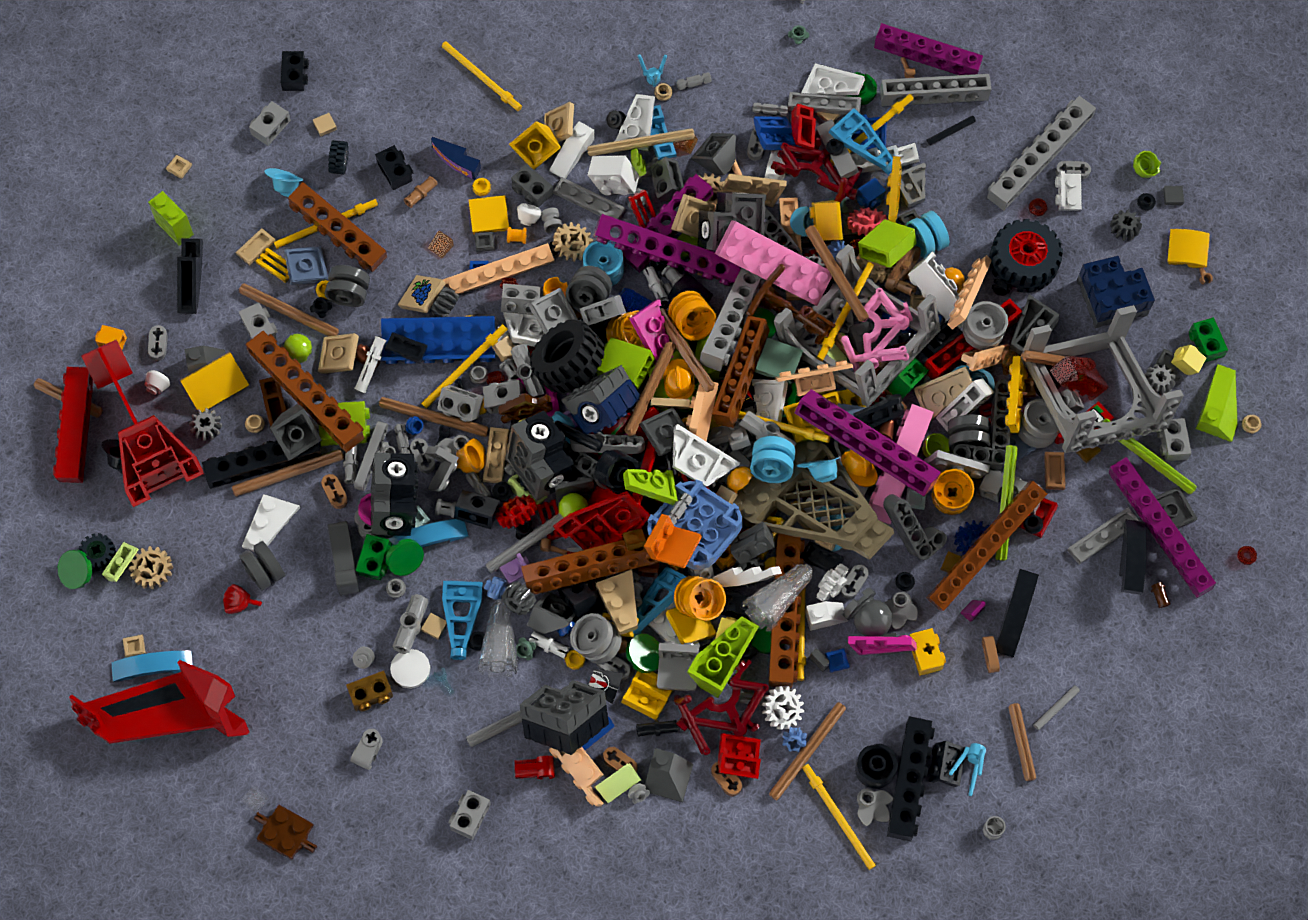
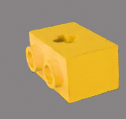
M933 628L911 633L909 636L917 643V650L912 651L919 676L942 670L946 659L944 653L939 650V637L937 633L934 634ZM925 648H927L928 651H932L930 655L928 654V652H924Z

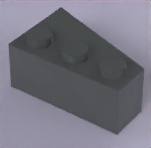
M1029 294L1011 342L1010 355L1021 356L1032 328L1049 325L1053 331L1058 324L1060 314Z

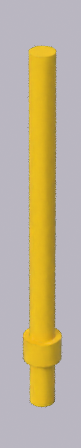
M445 41L442 44V48L497 93L504 103L510 104L517 111L521 110L522 105L513 98L512 94L508 91L505 92L448 42Z
M908 94L900 102L897 101L891 106L892 109L871 125L874 131L878 130L894 115L900 114L904 107L914 100L913 96ZM863 132L853 141L861 144L868 137ZM831 158V159H830V162H831L832 165L834 166L835 164H834V162H833V160H832V158Z
M376 199L364 204L359 203L354 206L355 208L341 214L347 219L357 214L359 216L364 214L366 210L378 206ZM312 225L273 243L276 249L317 232V226Z
M870 262L865 266L853 289L857 297L874 267V264ZM847 301L835 322L836 326L831 329L828 338L825 337L822 342V348L816 357L820 361H823L829 349H832L835 344L834 340L851 310Z
M502 324L493 334L490 333L485 338L486 341L421 404L427 409L440 396L443 387L451 385L491 345L494 346L508 329Z
M740 411L738 418L743 419L746 412ZM757 416L765 422H774L782 431L804 436L807 440H818L825 443L830 441L829 435L818 433L815 429H804Z
M803 567V570H799V577H803L802 589L798 588V595H802L801 607H797V614H801L800 626H797V633H800L799 645L797 644V651L799 652L798 663H794L798 671L797 681L804 680V666H806V656H804L805 567Z
M809 764L803 766L802 769L810 780L809 784L813 790H817L869 870L874 868L876 865L822 785L823 781L821 778L816 776Z

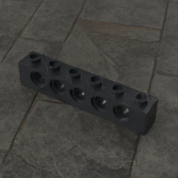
M267 441L260 446H249L239 452H228L225 456L208 458L202 462L208 486L212 489L320 456L322 454L319 444H315L293 459L288 460L285 454L276 455L278 451L282 450L277 441ZM260 456H266L262 461L257 460ZM247 461L246 465L239 466L240 462ZM224 466L229 467L226 471H220Z
M911 716L907 719L887 837L911 842L913 836H917L919 825L915 824L916 817H920L922 805H919V798H923L925 791L922 780L927 777L928 766H925L926 758L930 759L932 747L928 746L929 739L933 740L935 728H932V721ZM920 737L923 740V744H916L913 738ZM910 757H918L920 763H912ZM913 775L917 782L910 783L907 780V776ZM906 794L911 795L913 802H906L903 796ZM907 814L910 821L903 822L900 819V815Z

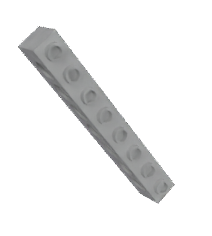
M1078 96L1075 101L1072 99L1066 106V110L1058 113L1055 118L1056 121L1053 124L1049 123L1044 129V133L1034 139L1033 145L1031 147L1027 146L1022 152V156L1019 159L1016 158L1011 163V168L1008 171L1004 170L998 182H993L989 186L987 199L1005 211L1091 120L1096 107L1081 96Z
M741 268L701 351L699 361L701 365L717 371H721L723 365L727 366L730 359L729 352L734 351L736 346L735 339L740 338L743 330L741 326L745 325L748 317L746 312L759 288L762 287L766 280Z

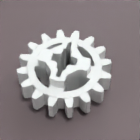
M840 563L835 570H828L818 584L820 590L816 598L825 602L829 600L830 596L833 598L837 596L847 582L845 575L848 572V568Z
M777 686L775 689H770V695L764 696L767 702L762 703L766 707V710L762 711V714H767L765 721H771L770 726L777 727V729H790L791 726H796L795 720H801L802 718L799 716V713L804 712L803 709H800L804 702H799L798 700L801 695H795L796 689H789V686Z

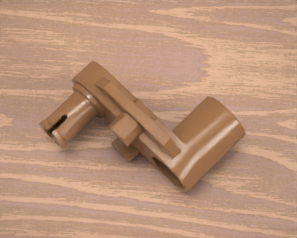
M914 246L896 263L886 279V290L893 293L900 291L911 297L914 295L913 293L916 292L917 286L905 282V279L910 281L908 273L913 269L920 257V247Z

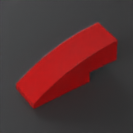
M797 103L791 113L794 142L798 146L813 150L816 118H813L814 108Z

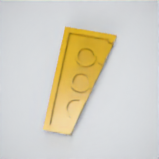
M1013 356V363L1009 366V372L1012 376L1011 381H1008L1010 397L1007 398V409H1009V412L1005 416V424L1009 427L1011 433H1019L1022 416L1019 406H1023L1024 403L1022 392L1026 390L1024 379H1027L1028 373L1021 356Z

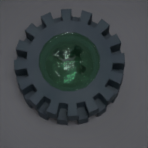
M95 533L91 534V538L87 536L85 537L86 541H81L82 546H79L78 549L85 552L87 559L91 561L92 570L100 571V568L105 570L116 554V548L108 536H103L101 533H98V536Z

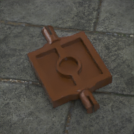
M524 393L513 400L506 401L505 404L498 407L499 414L504 415L501 416V422L505 424L511 420L528 418L542 411L547 413L553 410V403L551 402L550 395L546 394L541 398H536Z
M278 805L273 814L268 818L259 812L256 813L254 820L263 824V829L256 838L258 842L290 860L302 848L312 853L316 850L317 845L308 841V834L314 826L313 823L281 805Z

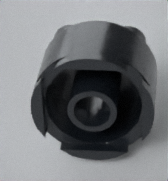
M606 450L597 462L594 477L604 487L614 493L621 494L628 491L625 489L623 473L627 469H639V463L636 459L620 450Z
M884 744L866 746L860 752L856 761L855 773L857 778L863 785L869 788L881 789L887 786L893 780L898 768L896 755L890 747ZM876 763L879 764V768L877 769L873 767L876 765Z

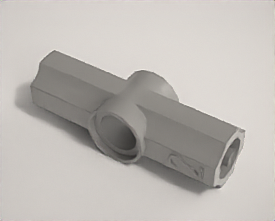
M521 344L513 347L510 352L517 366V376L523 380L528 394L536 398L545 396L547 392L543 383L531 370L530 358L532 357L527 345Z
M750 411L746 413L739 424L754 434L756 440L766 436H777L790 441L794 447L796 445V442L780 432L777 424L771 421L765 422Z
M412 595L406 612L400 617L401 625L392 646L399 653H410L415 637L421 631L420 624L429 602L422 595Z

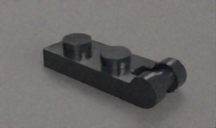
M894 394L884 401L853 413V415L871 428L897 418L905 413L904 407L901 405V394Z

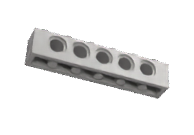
M989 74L882 80L880 86L881 106H892L897 101L900 102L908 94H911L914 98L908 105L988 101L991 93Z

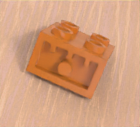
M661 514L644 547L651 559L685 568L702 536L699 533L675 527L668 515Z

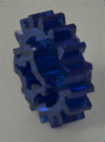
M973 520L971 525L965 522L964 527L960 526L958 528L959 532H956L954 536L956 538L954 545H959L956 552L962 551V557L972 546V540L978 539L990 526L989 524L984 527L982 526L983 521L976 524L975 520Z

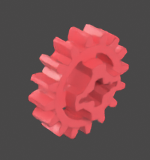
M870 207L860 208V211L854 210V213H849L847 225L848 229H852V233L858 232V235L864 234L866 236L884 219H888L887 215H883V211L877 212L876 208L874 210H870Z

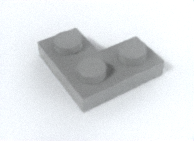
M742 419L736 421L734 428L720 426L714 427L708 432V440L712 446L729 441L732 451L751 445L746 429L739 425Z

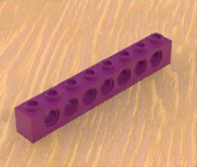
M604 214L599 216L593 237L597 238L596 241L599 243L607 244L609 242L615 244L614 247L617 249H630L632 254L637 256H643L644 254L650 256L649 259L652 261L660 262L662 260L667 262V265L670 267H683L685 272L690 274L700 273L703 278L708 280L718 279L720 284L726 286L734 284L741 267L716 255L713 251ZM612 228L618 230V238H613L610 235ZM629 234L636 237L637 241L635 244L629 243ZM647 240L654 243L653 250L646 248L645 243ZM665 246L671 249L672 253L670 256H666L663 253ZM682 252L689 255L688 262L681 260ZM700 258L706 261L705 268H701L698 265ZM717 264L723 266L724 271L722 274L717 273Z
M812 389L801 398L795 410L796 415L924 497L933 488L941 474L939 470Z
M1125 457L1112 465L1109 469V475L1140 519L1145 522L1147 529L1196 598L1211 591L1216 584L1215 580L1128 458Z

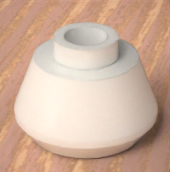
M522 203L517 207L518 219L524 225L531 226L541 216L540 208L534 205Z
M151 370L146 373L144 385L149 393L156 395L166 390L170 386V382L164 374Z

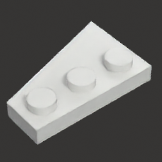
M636 94L615 141L651 135L655 96ZM649 147L637 148L641 151H649Z

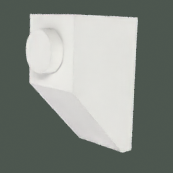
M825 601L806 606L805 615L810 631L848 622L842 615L844 613L843 603Z

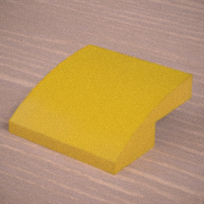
M1170 229L1168 264H1187L1190 268H1207L1210 234L1196 230Z
M637 671L621 703L657 720L673 690H664L657 687L658 674Z

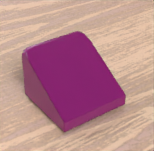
M972 600L960 613L972 622L981 613L986 604L984 601Z

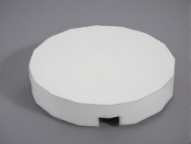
M411 649L410 653H398L392 660L390 668L394 681L401 687L409 689L421 686L428 679L431 669L425 654Z

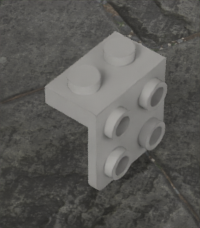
M428 446L425 454L441 462L428 487L430 491L441 492L445 490L449 483L448 478L458 466L457 460L459 457L451 454V449L446 446Z
M671 641L659 643L657 687L659 689L695 691L697 689L696 682L689 676L687 671L699 653V645L693 643L676 644Z

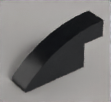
M181 238V257H177V313L197 314L202 273L203 239Z
M1125 519L1119 576L1123 577L1121 592L1141 595L1144 593L1146 570L1145 522Z
M1019 569L997 640V653L1014 657L1039 574Z

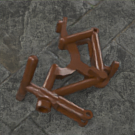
M780 264L757 292L746 315L753 316L762 299L765 302H770L772 304L771 308L778 314L782 312L779 308L782 310L788 308L792 311L793 317L803 323L802 327L808 333L818 334L815 343L820 345L825 337L828 338V333L836 325L806 305L800 311L796 310L789 301L781 296H776L769 290L785 270V266Z

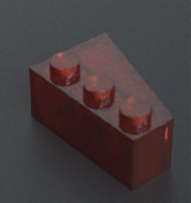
M1066 356L1050 369V372L1061 386L1071 391L1078 390L1080 391L1078 392L1079 395L1084 396L1086 394L1089 400H1094L1109 388L1096 370L1095 362L1088 357Z

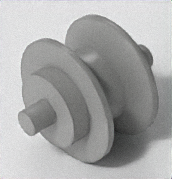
M360 647L353 654V663L358 668H368L374 661L375 655L370 648Z

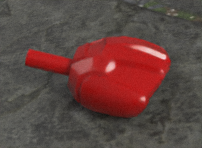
M232 584L227 588L223 598L224 611L228 614L241 612L248 607V604L262 605L261 601L250 599V594L236 584Z

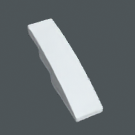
M915 143L899 148L896 145L887 147L892 157H901V166L920 162ZM877 147L867 150L875 157L881 154ZM851 154L856 166L863 169L861 173L882 170L858 154Z
M779 566L771 567L764 571L760 567H753L746 571H742L741 567L731 568L710 579L719 582L722 587H732L764 581L780 575L782 572Z

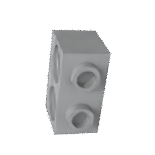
M503 283L501 312L534 315L528 305L540 298V287Z
M620 295L580 308L583 321L588 326L626 313Z
M448 385L441 389L437 410L442 411L444 415L457 416L462 421L471 422L479 418L483 396ZM449 398L453 400V406L450 404ZM466 404L470 406L471 411L467 410Z
M1185 418L1172 419L1166 430L1157 431V437L1161 438L1162 442L1160 454L1164 456L1165 462L1188 460L1192 453ZM1168 429L1173 430L1175 434L1169 433ZM1171 447L1177 448L1178 452L1173 451Z
M468 790L466 795H461L458 802L460 807L457 813H452L449 824H451V831L473 840L491 802L489 799ZM476 801L479 805L476 809H469L468 804ZM463 819L470 822L465 828L459 826V822Z

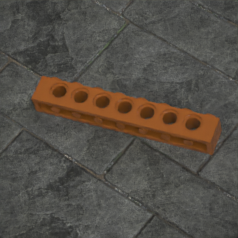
M261 331L247 342L248 353L346 453L364 439L363 427L357 421L354 423L350 419L351 416L347 410L339 408L336 399L333 396L329 397L321 384L317 385L313 381L312 375L308 371L304 372L301 369L300 363L296 359L292 360L289 357L288 351L283 346L279 347L276 344V339L271 334L267 335L264 331ZM282 363L285 364V365L282 366V367H279V366H278L279 364H282ZM292 376H298L295 379H290ZM305 388H309V389H310V390H308V391H306V392H303V391H302V390L305 389ZM317 401H322L320 404H314ZM330 413H334V414H335V415L332 416V417H327V415L330 414ZM342 426H347L344 430L339 429Z
M1029 481L926 598L940 611H944L1048 493L1034 481Z
M780 533L777 534L775 567L779 566L782 574L774 576L768 687L789 686L792 689L793 682H797L798 673L797 670H794V663H798L799 654L798 651H795V644L799 645L800 633L796 632V626H800L801 614H797V607H801L802 595H798V588L802 589L803 577H799V570H803L804 559L800 558V552H804V540H801V537ZM790 551L794 553V556L788 557L785 553ZM791 570L794 574L786 575L784 571ZM790 588L793 592L786 594L783 589ZM787 606L790 607L792 611L787 613L784 612L782 608ZM787 625L791 630L783 631L781 626ZM787 644L790 648L783 650L780 648V645ZM786 663L789 667L781 669L779 664Z
M644 534L645 539H646V541H647L649 535H648V534ZM621 540L521 566L526 587L532 593L539 594L660 561L651 559L645 547L628 551L625 541Z

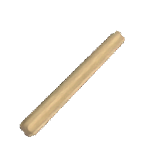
M691 128L592 145L587 147L589 156H596L634 148L655 146L667 142L690 140L695 138V134Z

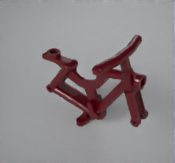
M815 138L813 150L782 143V150L778 151L777 156L782 159L784 164L773 161L771 169H774L777 175L787 173L797 177L801 170H808L819 177L817 184L837 193L834 201L841 203L845 197H849L851 200L855 199L857 190L852 187L863 170L861 167L857 166L859 172L847 180L845 177H840L830 162L831 157L827 150H818L821 145L820 138ZM796 159L811 161L812 163L797 162ZM823 164L836 184L830 182L828 176L820 169Z
M742 660L737 664L735 668L737 672L728 680V685L732 688L731 697L723 704H714V698L708 697L692 710H689L686 704L692 700L690 695L683 697L680 695L674 696V703L678 705L682 713V717L677 721L676 725L684 732L687 728L690 730L702 755L710 754V749L698 726L732 731L736 736L745 735L747 725L749 726L748 730L751 732H755L760 727L758 723H752L750 718L769 687L763 683L740 680L742 673L752 663L750 660L746 662ZM741 688L754 690L753 697L740 717L735 705L739 700ZM705 709L713 712L726 711L731 723L698 718L696 716Z

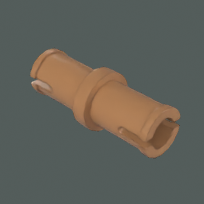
M429 176L420 186L417 185L411 194L404 198L405 204L412 208L420 199H424L430 190L438 185L437 181Z

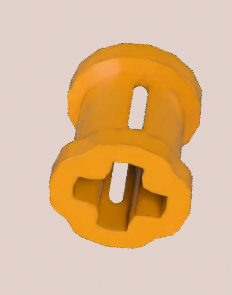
M508 227L507 243L522 242V244H526L527 228L512 229Z

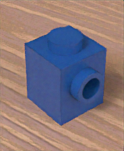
M874 178L858 188L856 200L860 206L876 208L885 199L886 190Z

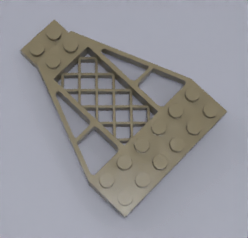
M791 434L788 438L794 441V438ZM818 440L796 443L793 474L787 481L767 483L752 476L749 483L736 493L738 496L733 503L739 507L742 515V525L751 528L764 522L776 509H779L789 515L790 518L784 525L764 522L771 532L837 544L843 549L855 551L869 560L894 534L893 528L878 520L875 511L837 459V478L828 482L815 480L807 467H797L798 464L823 460L826 456L829 460L835 459L829 448ZM839 476H842L857 498L832 484ZM810 485V490L799 492V487ZM825 494V499L814 500V496ZM811 496V501L800 502V498ZM798 499V503H787V500ZM840 503V508L829 509V504ZM826 505V510L815 511L816 506ZM812 507L813 512L808 513L801 511L803 508ZM855 512L852 517L844 518V513ZM841 514L842 519L830 520V515ZM827 516L828 521L823 522L816 520L817 517ZM798 521L813 531L793 528L792 526ZM832 526H843L838 531H834L831 529Z

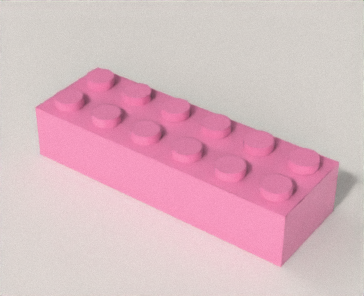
M733 220L730 222L715 252L716 255L764 280H767L780 264H783L785 270L773 284L815 306L818 305L832 278L828 269Z
M912 404L910 410L906 409L894 442L915 456H918L934 412ZM883 470L878 478L869 505L877 514L879 521L891 524L892 521L883 506L884 500L890 494L901 498L906 485Z

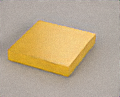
M505 195L469 199L473 235L475 233L507 231L509 222Z
M677 608L669 609L665 613L681 644H694L713 638L717 634L710 620L703 621L681 614Z

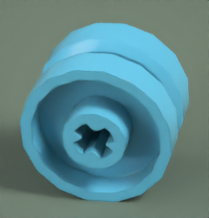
M929 211L921 215L920 219L915 218L906 223L907 227L915 229V246L921 248L920 256L922 258H925L932 251L935 253V250L940 251L949 246L950 241L947 229L941 218L934 211Z
M597 241L590 243L583 253V266H594L602 269L610 277L612 286L617 284L624 274L622 250L615 248V244L609 242L607 244Z
M766 436L759 438L753 445L750 465L751 474L755 478L767 483H781L790 479L793 474V461L795 459L794 445L782 437Z

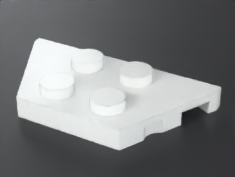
M503 312L512 342L535 347L544 334L535 316Z
M675 425L672 468L694 481L696 479L702 481L703 486L707 487L739 466L740 462L682 426Z

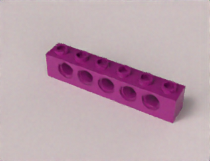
M883 23L880 25L874 44L875 49L905 57L906 59L956 75L978 74L983 55Z
M697 174L693 178L690 177L685 182L684 187L674 193L672 200L661 207L660 213L649 220L645 229L673 238L678 233V231L671 229L677 214L674 210L679 207L683 194L689 195L694 193L696 194L695 198L707 202L714 194L713 187ZM665 220L671 221V223L668 225L662 224ZM635 237V240H634L631 244H635V243H636V241H637L636 237ZM647 240L645 246L648 250H653L654 243ZM627 248L622 250L623 260L639 273L651 262L650 256L644 254L643 256H637L632 254V250Z

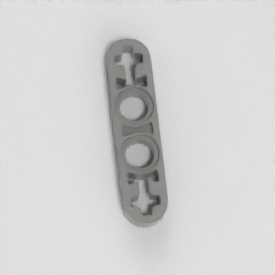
M378 421L354 483V488L357 490L365 491L372 473L371 468L374 463V454L381 447L388 431L387 423Z
M587 434L603 443V447L599 452L570 439L571 449L575 452L603 453L606 450H620L626 454H639L645 450L643 437L637 435Z

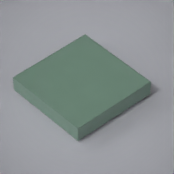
M767 338L755 372L773 379L780 376L779 373L791 371V374L796 372L803 350ZM793 379L786 381L788 382V384H791Z

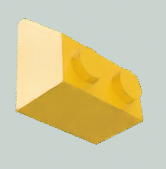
M834 200L812 202V207H809L810 218H813V225L822 239L843 240L840 202Z

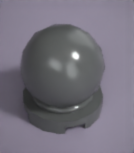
M869 587L861 592L864 596L858 601L853 599L847 605L842 615L847 620L854 618V625L862 635L881 637L888 632L892 624V612L884 602L874 599L876 593Z

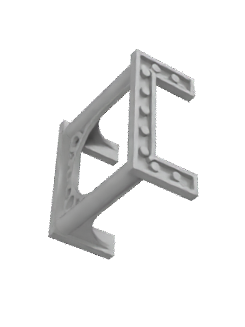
M847 244L837 253L836 261L852 289H854L863 271L856 262L854 248ZM867 278L859 293L860 297H863V299H859L862 305H865L876 293V289L880 288L869 278ZM833 284L829 291L821 297L818 305L812 307L814 311L826 319L833 315L831 309L832 302L837 298H844L837 284ZM884 291L898 311L905 309L902 301ZM931 294L917 307L918 311L908 306L913 318L908 327L917 333L905 345L906 353L909 355L907 361H890L877 376L874 364L868 359L855 373L849 369L833 371L834 381L861 398L862 405L869 407L941 330L936 298ZM841 303L838 309L841 310L844 305ZM882 304L878 307L879 309L889 314V312ZM785 308L781 313L777 314L774 324L779 342L802 349L801 359L816 369L817 365L828 364V367L836 365L835 362L837 361L827 354L823 361L816 358L822 348L821 344L817 345L816 348L812 347L816 344L815 339L818 334H814L816 337L813 340H804L810 333L802 327L803 323L800 321L794 322L791 310Z
M1134 305L1117 309L1110 327L1105 333L1046 346L1052 332L1049 325L1032 328L1022 353L1025 350L1073 357L1109 348L1132 390L1133 404L1125 416L1112 422H1095L1097 415L1094 410L1075 414L1064 403L1044 364L1023 361L1064 439L1062 449L1065 453L1078 452L1089 447L1095 448L1106 443L1112 444L1115 441L1128 440L1139 435L1145 436L1155 431H1164L1169 427L1184 396L1181 389L1163 393L1162 396L1158 395L1150 386L1125 340L1137 313ZM1134 413H1142L1145 416V418L1139 419L1134 415Z

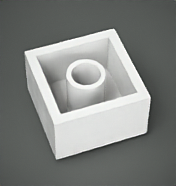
M592 156L588 177L602 194H635L639 175L626 156Z

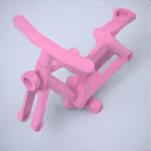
M877 288L876 293L863 306L869 315L863 322L870 319L875 325L871 333L863 334L865 353L855 355L849 338L847 336L841 338L848 359L853 365L854 373L860 368L858 362H865L867 359L874 364L875 369L879 366L878 361H907L909 359L905 346L884 349L900 330L907 329L913 318L907 302L903 303L905 309L898 311L882 288ZM882 304L892 317L881 320L875 311ZM892 328L872 350L871 344L877 340L882 329Z

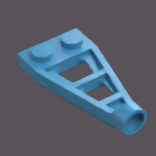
M855 108L830 129L829 134L843 142L844 147L880 167L888 176L892 173L893 157L869 122ZM858 130H862L868 137V142L864 145H860L851 139V136ZM874 144L881 154L875 157L866 149Z
M667 566L654 580L644 596L642 604L636 610L639 621L638 629L633 630L634 636L641 634L642 630L674 602L676 586L686 576ZM664 588L669 591L668 595L661 601H654L660 589ZM649 605L654 607L650 612L643 616Z
M443 581L442 601L452 648L450 658L453 660L466 659V649L482 604L483 582ZM454 602L470 603L471 607L466 617L454 615ZM454 623H467L465 635L454 634Z

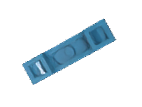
M660 105L654 106L651 135L668 133ZM673 142L652 146L658 160L664 157H677Z
M452 519L411 529V536H393L389 540L393 546L402 539H412L421 547L448 540L452 542L469 537L464 521Z
M191 651L154 652L111 662L113 682L165 672L179 673L181 671L177 662L182 660L193 665Z

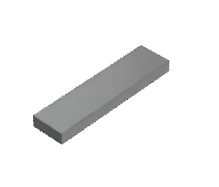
M790 92L788 111H792L798 103L814 108V113L823 112L847 115L853 108L860 113L861 97Z
M832 119L816 127L825 147L827 142L834 138L829 134L830 129L835 125ZM844 147L840 155L833 156L829 154L841 178H849L859 172L846 147Z
M561 177L553 190V194L599 216L604 214L620 220L626 211L625 207Z
M1128 507L1070 546L1067 550L1080 565L1123 535L1125 519L1139 520Z

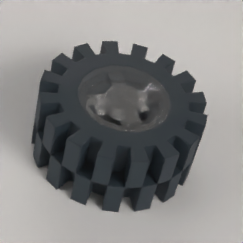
M332 140L328 158L329 173L345 174L349 154L348 142Z

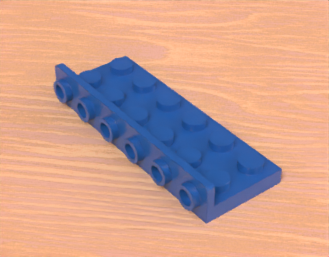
M495 316L381 318V337L387 340L382 350L381 361H386V364H397V360H405V364L416 363L385 351L387 342L393 332L426 344L428 348L422 359L424 363H435V359H443V363H454V359H462V362H464L486 341L485 338L490 333L493 334L495 332ZM492 345L479 357L480 362H492V358H496Z

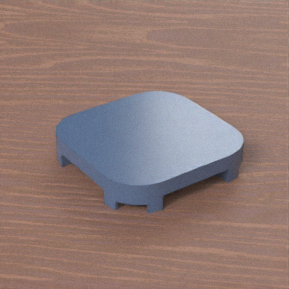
M697 479L684 483L680 481L675 485L677 500L680 501L679 498L682 494L687 493L691 496L692 502L689 506L686 505L687 509L679 520H676L677 523L674 526L701 534L702 538L686 566L693 570H703L713 565L737 537L742 529V515L735 503L730 504L703 486L702 481ZM664 502L654 515H650L647 528L649 536L661 514L670 515L669 512L674 505Z

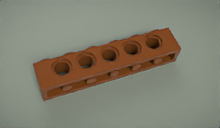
M304 182L288 197L289 207L295 213L300 212L307 223L310 225L313 223L317 226V230L323 236H329L331 242L338 248L341 246L348 257L358 260V264L367 271L369 269L373 272L387 258V252L384 248ZM308 203L313 204L311 208L304 207ZM320 215L327 216L324 220L318 219ZM335 226L341 227L339 231L332 230ZM350 237L355 239L352 243L346 242V239ZM362 249L369 250L367 254L359 253Z
M748 316L711 413L716 425L735 427L770 332L766 319Z

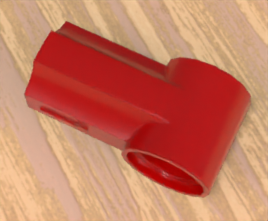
M544 755L536 757V759L515 760V778L537 777L540 780L543 777L555 778L554 757Z

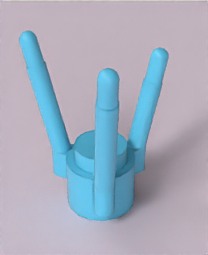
M639 54L638 59L643 75L646 76L649 84L656 87L660 82L667 55L663 56L659 69L653 67L647 70L643 58Z
M972 743L970 748L965 747L964 752L949 772V775H953L966 756L970 763L975 764L969 796L973 795L977 773L979 776L982 775L986 748L977 743Z

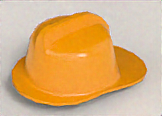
M684 359L670 361L663 375L665 392L669 398L688 399L693 394L695 388L694 373Z
M477 439L469 440L464 447L456 452V456L459 457L456 469L460 468L464 473H479L485 466V449Z
M851 449L841 456V463L854 483L862 487H871L877 482L878 474L871 462Z

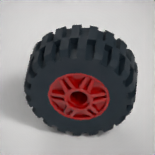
M1019 219L1014 220L1012 225L1011 223L1004 225L1003 229H1000L994 238L989 253V258L991 259L990 268H993L992 273L994 277L999 276V279L1012 283V287L1009 288L1011 290L1014 287L1017 288V292H1023V289H1027L1029 293L1033 292L1035 288L1039 291L1044 288V285L1048 286L1058 272L1063 255L1062 243L1059 238L1056 239L1057 234L1055 231H1050L1049 226L1046 224H1039L1040 221L1034 220V222H1031L1030 219H1023L1020 222Z

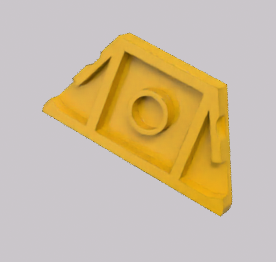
M893 156L892 173L888 176L887 187H891L886 197V205H889L888 220L895 223L898 215L902 166L900 156Z

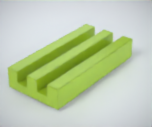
M637 148L632 149L631 163L638 175L643 176L646 174V161L642 160V155L638 153Z

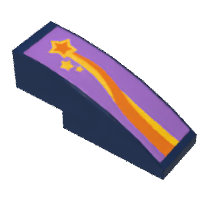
M435 137L431 138L433 150L448 166L460 174L476 180L481 169L480 160L467 156L466 148Z

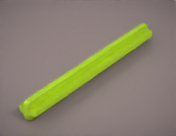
M1106 418V419H1104L1102 422H1111V421ZM1133 437L1128 440H1118L1188 494H1192L1196 490L1197 486Z
M1014 445L1006 446L1000 513L1013 500L1018 449ZM1009 538L997 550L995 557L997 560H1007Z

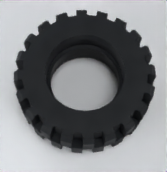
M565 320L564 323H558L556 327L550 328L549 332L543 334L541 340L536 343L535 350L531 353L532 358H530L531 370L534 375L554 393L572 392L575 388L579 389L582 387V384L587 383L590 377L596 374L597 368L602 364L601 359H604V344L597 334L583 321Z

